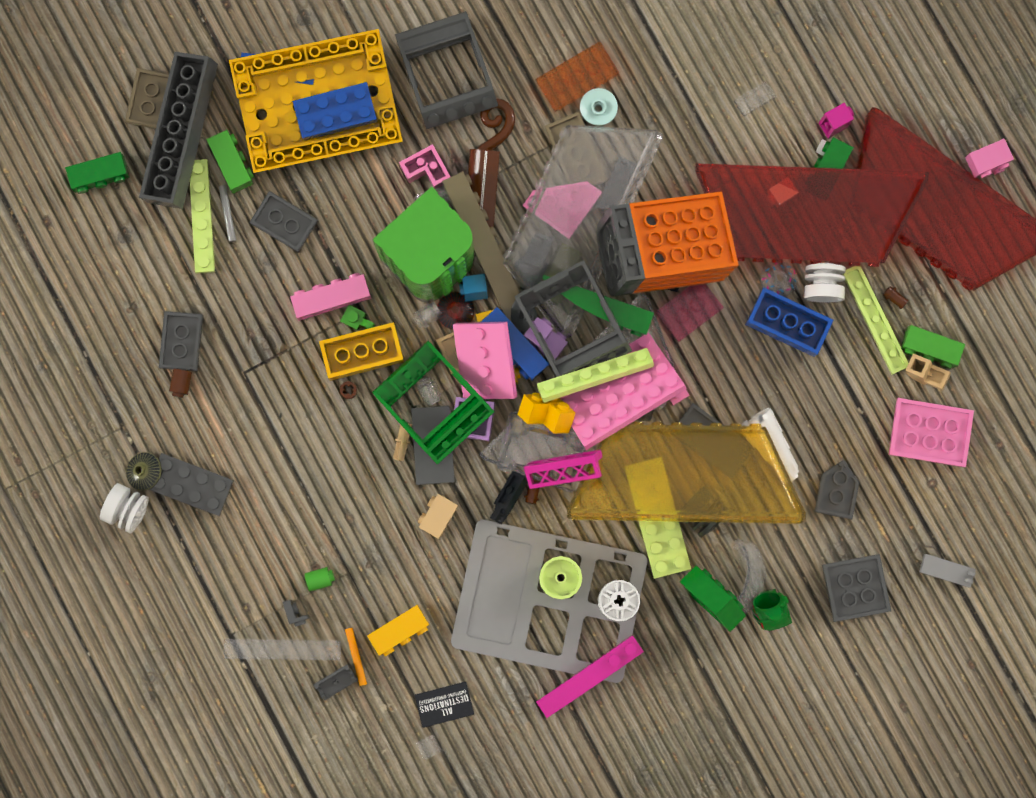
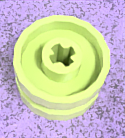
M554 557L547 561L540 570V586L552 598H570L581 587V569L575 561L568 557ZM563 574L564 581H558L557 576Z

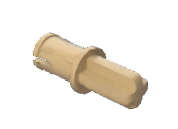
M401 424L398 437L395 439L397 442L393 459L397 461H404L407 445L410 444V434Z

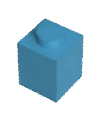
M485 273L462 278L463 284H459L460 294L465 295V302L488 299Z

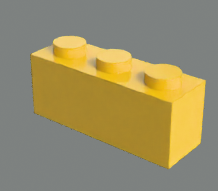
M416 605L370 633L367 637L378 655L384 654L386 657L395 651L394 646L399 643L403 646L411 641L410 637L415 633L420 636L428 631L427 626L430 624L420 607Z

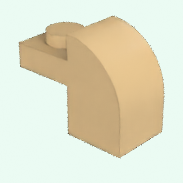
M914 353L905 370L906 374L915 381L942 391L951 375V372L932 365L931 360Z

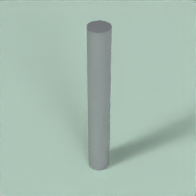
M226 185L219 186L228 241L235 242L236 236Z

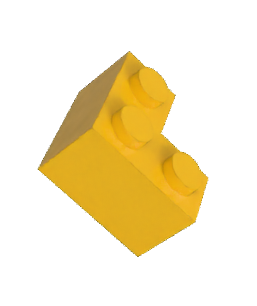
M539 393L523 395L517 415L527 424H544L553 434L570 432L576 413L560 398L543 403Z

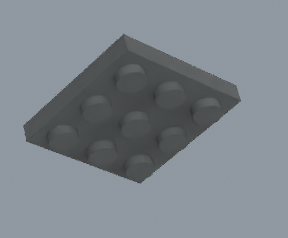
M880 554L822 565L833 622L891 612Z

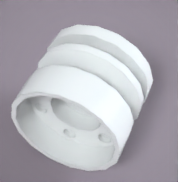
M817 263L805 266V272L809 273L805 275V280L813 282V284L804 287V299L811 302L824 303L844 301L845 287L836 283L845 280V276L840 274L845 273L846 267L833 263Z
M117 483L111 489L103 504L100 520L113 525L119 519L118 528H125L126 532L132 533L145 515L149 497L145 495L140 497V493L135 492L129 498L130 488Z
M623 580L611 581L600 590L598 606L602 614L608 619L626 621L632 618L638 611L640 595L637 589L629 582ZM617 595H619L620 598H624L622 606H619V604L614 603V600L617 599Z

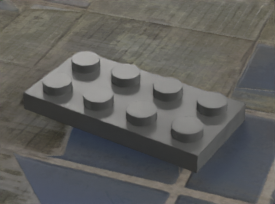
M161 453L159 457L161 476L156 485L149 490L220 516L234 480Z

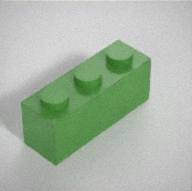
M225 130L206 139L233 194L253 185L252 178H254L250 167L246 168L243 163L246 161L242 150L238 152L235 146L238 142L234 134L230 135L228 130Z
M913 325L907 327L901 343V348L905 350V354L912 356L914 353L931 360L932 363L934 361L939 362L941 367L947 369L955 368L959 365L965 347L964 343Z

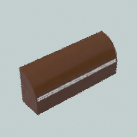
M470 149L468 174L473 183L470 187L473 192L476 191L479 195L481 202L478 204L481 210L485 209L489 217L486 220L488 226H493L494 228L500 151Z

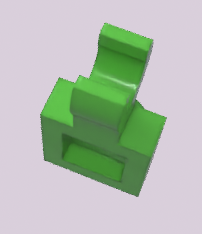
M348 305L340 320L341 323L357 331L360 326L366 329L376 326L375 323L364 319L366 316L365 312L351 305Z

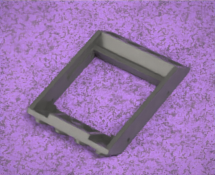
M466 11L395 34L426 129L498 106L490 77ZM470 40L479 68L481 67L487 86L423 107L409 59Z
M584 260L514 296L556 377L632 352L614 314ZM590 279L614 331L555 360L541 332L536 327L529 310Z

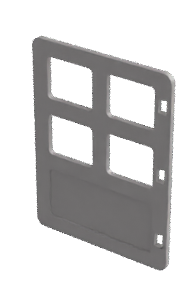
M480 520L475 527L451 644L454 648L576 674L590 664V662L581 661L576 658L583 620L586 616L619 623L620 629L616 643L618 645L633 634L637 615L636 612L632 618L626 621H614L602 614L598 604L588 601L596 561L600 559L630 566L632 571L629 583L637 589L641 596L647 567V557L642 553L507 524L501 525L493 521ZM497 528L510 530L508 536L498 535ZM556 540L567 542V548L555 547ZM546 549H554L581 556L582 583L572 598L556 599L538 591L539 575ZM614 553L626 555L625 562L614 560ZM538 605L569 613L563 649L560 655L530 650L525 647L534 606ZM626 665L603 681L621 682L624 678Z

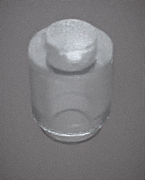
M433 301L414 313L416 317L413 320L419 328L422 326L427 328L439 319L442 312Z
M426 377L419 381L420 385L417 388L424 403L427 402L428 406H431L442 400V394L434 378Z

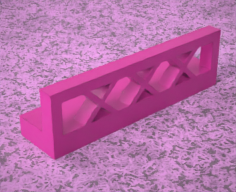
M601 449L529 462L524 466L529 489L600 478L602 474L598 460L603 457ZM592 463L595 473L589 474L583 468L586 464ZM568 467H573L578 471L576 476L572 477L566 473ZM555 470L560 476L554 480L548 475L549 472ZM532 473L541 475L543 477L541 482L534 483Z

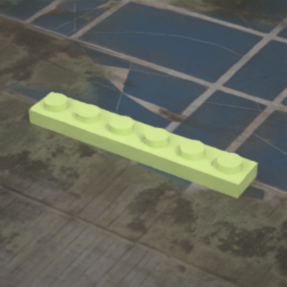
M208 159L195 160L190 177L195 273L215 272L209 163Z
M860 264L846 269L842 275L845 276V282L891 375L907 368L909 363Z
M644 348L537 383V388L543 403L652 368L654 367V362L648 349Z

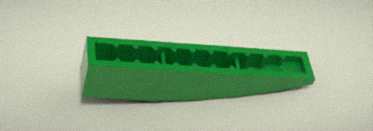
M543 275V277H542V279H543L544 281H545L546 279L550 278L549 276H546V275ZM574 286L561 293L562 296L578 307L610 322L599 302L600 299L597 293L578 286ZM604 296L622 331L625 327L631 330L630 334L639 337L642 334L647 335L654 315L653 312Z

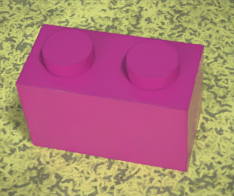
M844 102L826 112L819 121V125L829 139L849 127L854 120V113Z

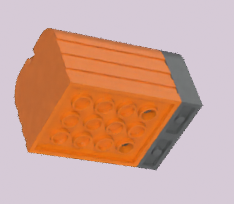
M722 191L613 205L609 207L597 225L598 249L606 286L612 297L721 282L739 266Z

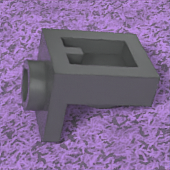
M292 600L283 602L289 624L294 623L295 627L306 624V619L310 617L309 615L297 617L299 609L296 602L293 603Z

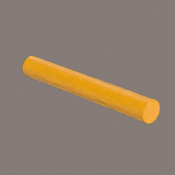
M353 628L345 629L359 686L366 685L367 682Z

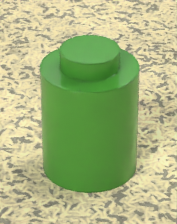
M328 567L305 573L309 592L332 586V582L335 581L333 570H329Z

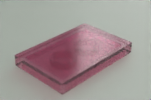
M706 284L689 286L657 310L655 314L679 343L724 307Z

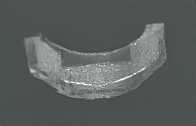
M736 539L733 549L740 553V560L746 562L745 583L737 600L744 607L742 611L747 614L752 610L754 598L764 591L766 567L762 554L754 543Z

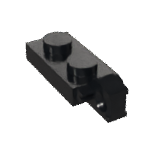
M514 470L512 471L494 502L495 508L490 517L492 520L502 525L528 483L525 476Z

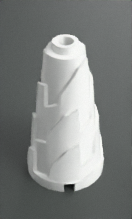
M766 408L753 415L749 421H744L738 427V430L754 449L756 448L765 462H768L784 481L788 480V482L795 480L798 477V465L789 450L790 447L782 434V429L772 409Z

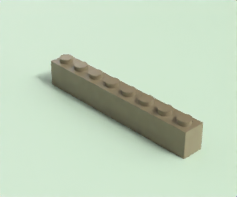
M460 172L443 180L442 184L454 210L463 222L465 221L470 227L474 253L485 273V277L501 311L511 320V308L516 300L514 296L520 294L521 286L517 278L513 279L511 275L513 269L509 261L505 262L502 256L505 252L502 245H497L495 241L497 235L493 226H488L486 220L489 217L485 209L481 210L478 204L481 202L476 191L473 192L470 187L473 183L469 174L465 175L464 172Z

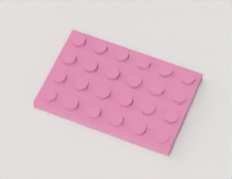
M649 332L629 345L632 352L647 348L653 359L654 367L560 397L576 413L571 427L586 450L687 389Z

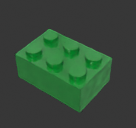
M695 566L680 583L698 604L731 632L746 617V614L742 611L743 605L731 591L725 590V587L717 579L714 580L713 576L705 568L701 570L698 566Z

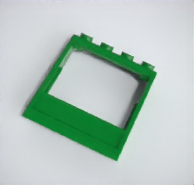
M429 341L421 346L372 392L437 465L495 412ZM442 360L453 372L452 375L471 395L422 440L412 427L398 416L391 406Z

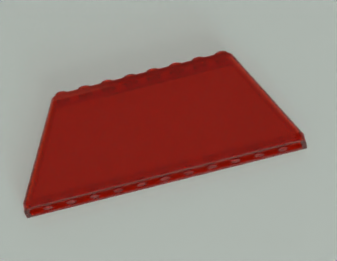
M872 107L865 117L849 204L852 205L853 210L868 216L867 219L873 224L877 225L878 223L887 234L898 237L901 244L915 249L914 252L918 256L926 257L930 260L931 265L936 268H942L946 271L945 274L948 277L959 280L961 285L967 290L975 291L1036 256V219L977 177L974 178L970 172L878 108Z
M696 163L695 169L704 194L722 191L738 261L752 258V262H764V258L772 259V263H783V259H790L791 263L802 264V260H810V264L829 261V263L841 265V262H848V266H860V262H865L870 267H879V263H885L923 191L929 172L700 163Z

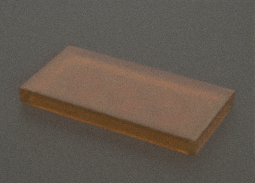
M599 41L536 78L535 81L554 112L582 97L588 91L619 75V71Z

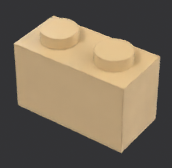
M437 494L436 497L432 496L427 505L430 508L426 514L422 513L418 523L420 524V529L440 539L458 505Z

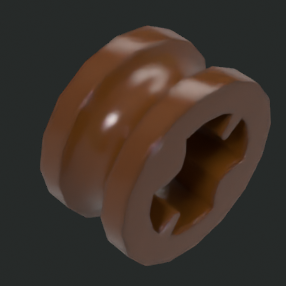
M344 382L340 386V393L345 399H352L357 395V387L353 382ZM345 386H353L354 389H352L353 393L351 395L349 393L344 394L343 391H346L344 389Z

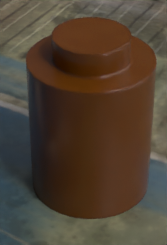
M173 369L169 392H172V396L183 398L184 395H188L192 372Z

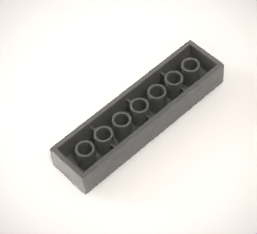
M181 52L174 53L139 198L147 203L183 209L218 63L208 56Z

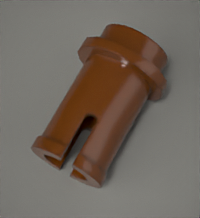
M889 286L883 293L885 299H889L899 309H902L908 302V299L896 291V287Z
M528 486L527 495L524 496L526 503L536 504L539 501V488L529 489Z

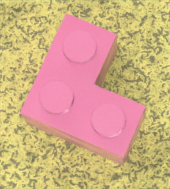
M1005 139L971 152L965 157L974 178L979 176L985 178L991 174L997 175L1005 171L1010 166L1009 163L1014 160Z
M433 144L399 162L409 184L426 175L432 187L438 190L444 187L442 181L451 177Z

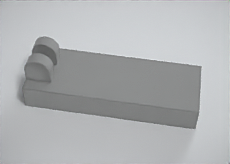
M924 554L919 573L971 588L976 569Z

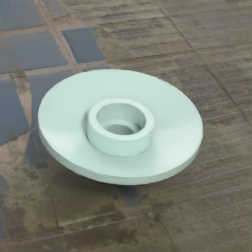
M592 89L581 99V115L592 125H606L617 114V100L606 89ZM600 106L602 110L598 112L595 110V107Z

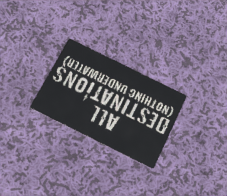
M466 682L415 694L423 728L474 715Z

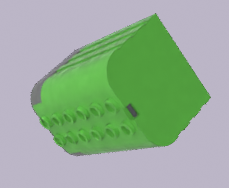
M432 186L372 239L380 261L421 302H434L443 295H449L454 290L453 286L457 282L459 284L462 283V278L467 276V273L474 265L473 237L470 227L465 221L463 222L457 212L451 209L449 204L438 195V192Z

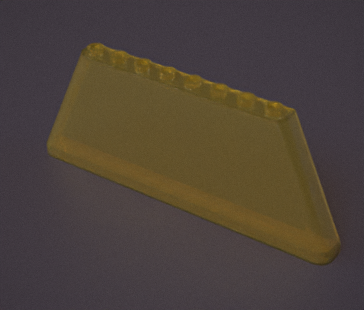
M632 422V425L625 426L599 442L596 450L601 449L603 456L598 460L602 476L600 478L580 481L567 508V518L574 520L800 524L806 521L804 507L767 428L761 427V424L742 426L739 423H732L730 426H722L721 423H711L710 426H702V423L683 425V423L674 422L671 425H663L662 422H653L651 425H644L643 422ZM592 463L586 469V472L589 474L595 473Z

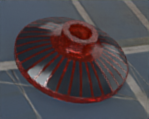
M451 292L440 299L437 305V317L446 328L453 330V324L471 323L475 313L472 301L465 302V295H461L460 292ZM458 307L459 312L453 313L452 308Z

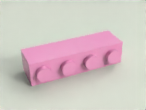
M355 273L346 280L341 278L335 279L326 286L319 284L313 286V290L307 292L305 290L294 292V296H290L298 321L372 299L364 274Z

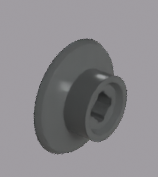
M515 300L511 308V321L520 332H526L530 326ZM533 308L529 310V313L533 321H535V319L537 318L536 309Z

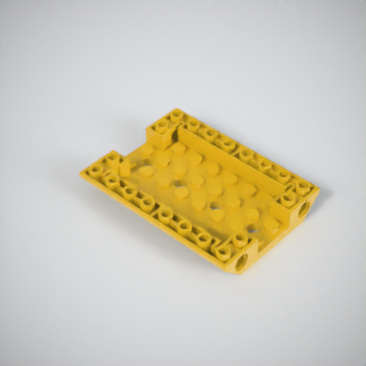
M379 29L229 60L236 96L239 99L245 126V137L253 173L403 142ZM314 79L313 85L296 83L297 81L305 82L306 80ZM367 82L368 87H377L378 94L371 97L377 118L376 123L306 141L302 139L296 113L293 109L294 100ZM261 109L267 112V117L264 120H259L256 116L257 112Z

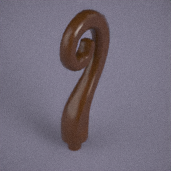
M496 99L498 106L494 107L501 109L505 113L503 128L477 149L492 151L511 134L515 125V113L507 101ZM494 108L480 112L481 121L488 128L500 126L503 120L501 115H497L493 120L488 118L489 111Z

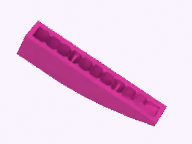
M630 635L540 698L536 703L546 718H548L644 651L634 636Z

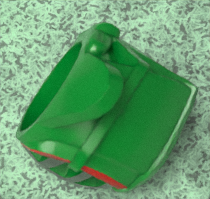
M776 589L762 591L752 601V615L763 630H777L792 623L787 604L789 602L788 598L780 592L777 593Z

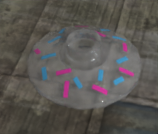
M778 260L772 261L764 267L761 272L760 282L762 288H767L786 297L795 290L798 276L792 265ZM777 275H782L783 281H778Z

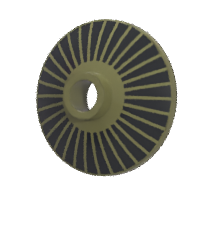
M148 452L135 455L128 463L126 470L129 484L134 489L141 491L149 490L156 485L161 476V464L158 458Z

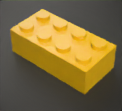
M394 322L319 341L327 376L330 381L404 362Z

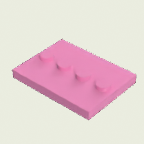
M472 322L453 324L460 375L483 399H515L518 397L508 323ZM462 386L463 398H468L471 394Z
M897 398L888 455L966 467L974 410Z

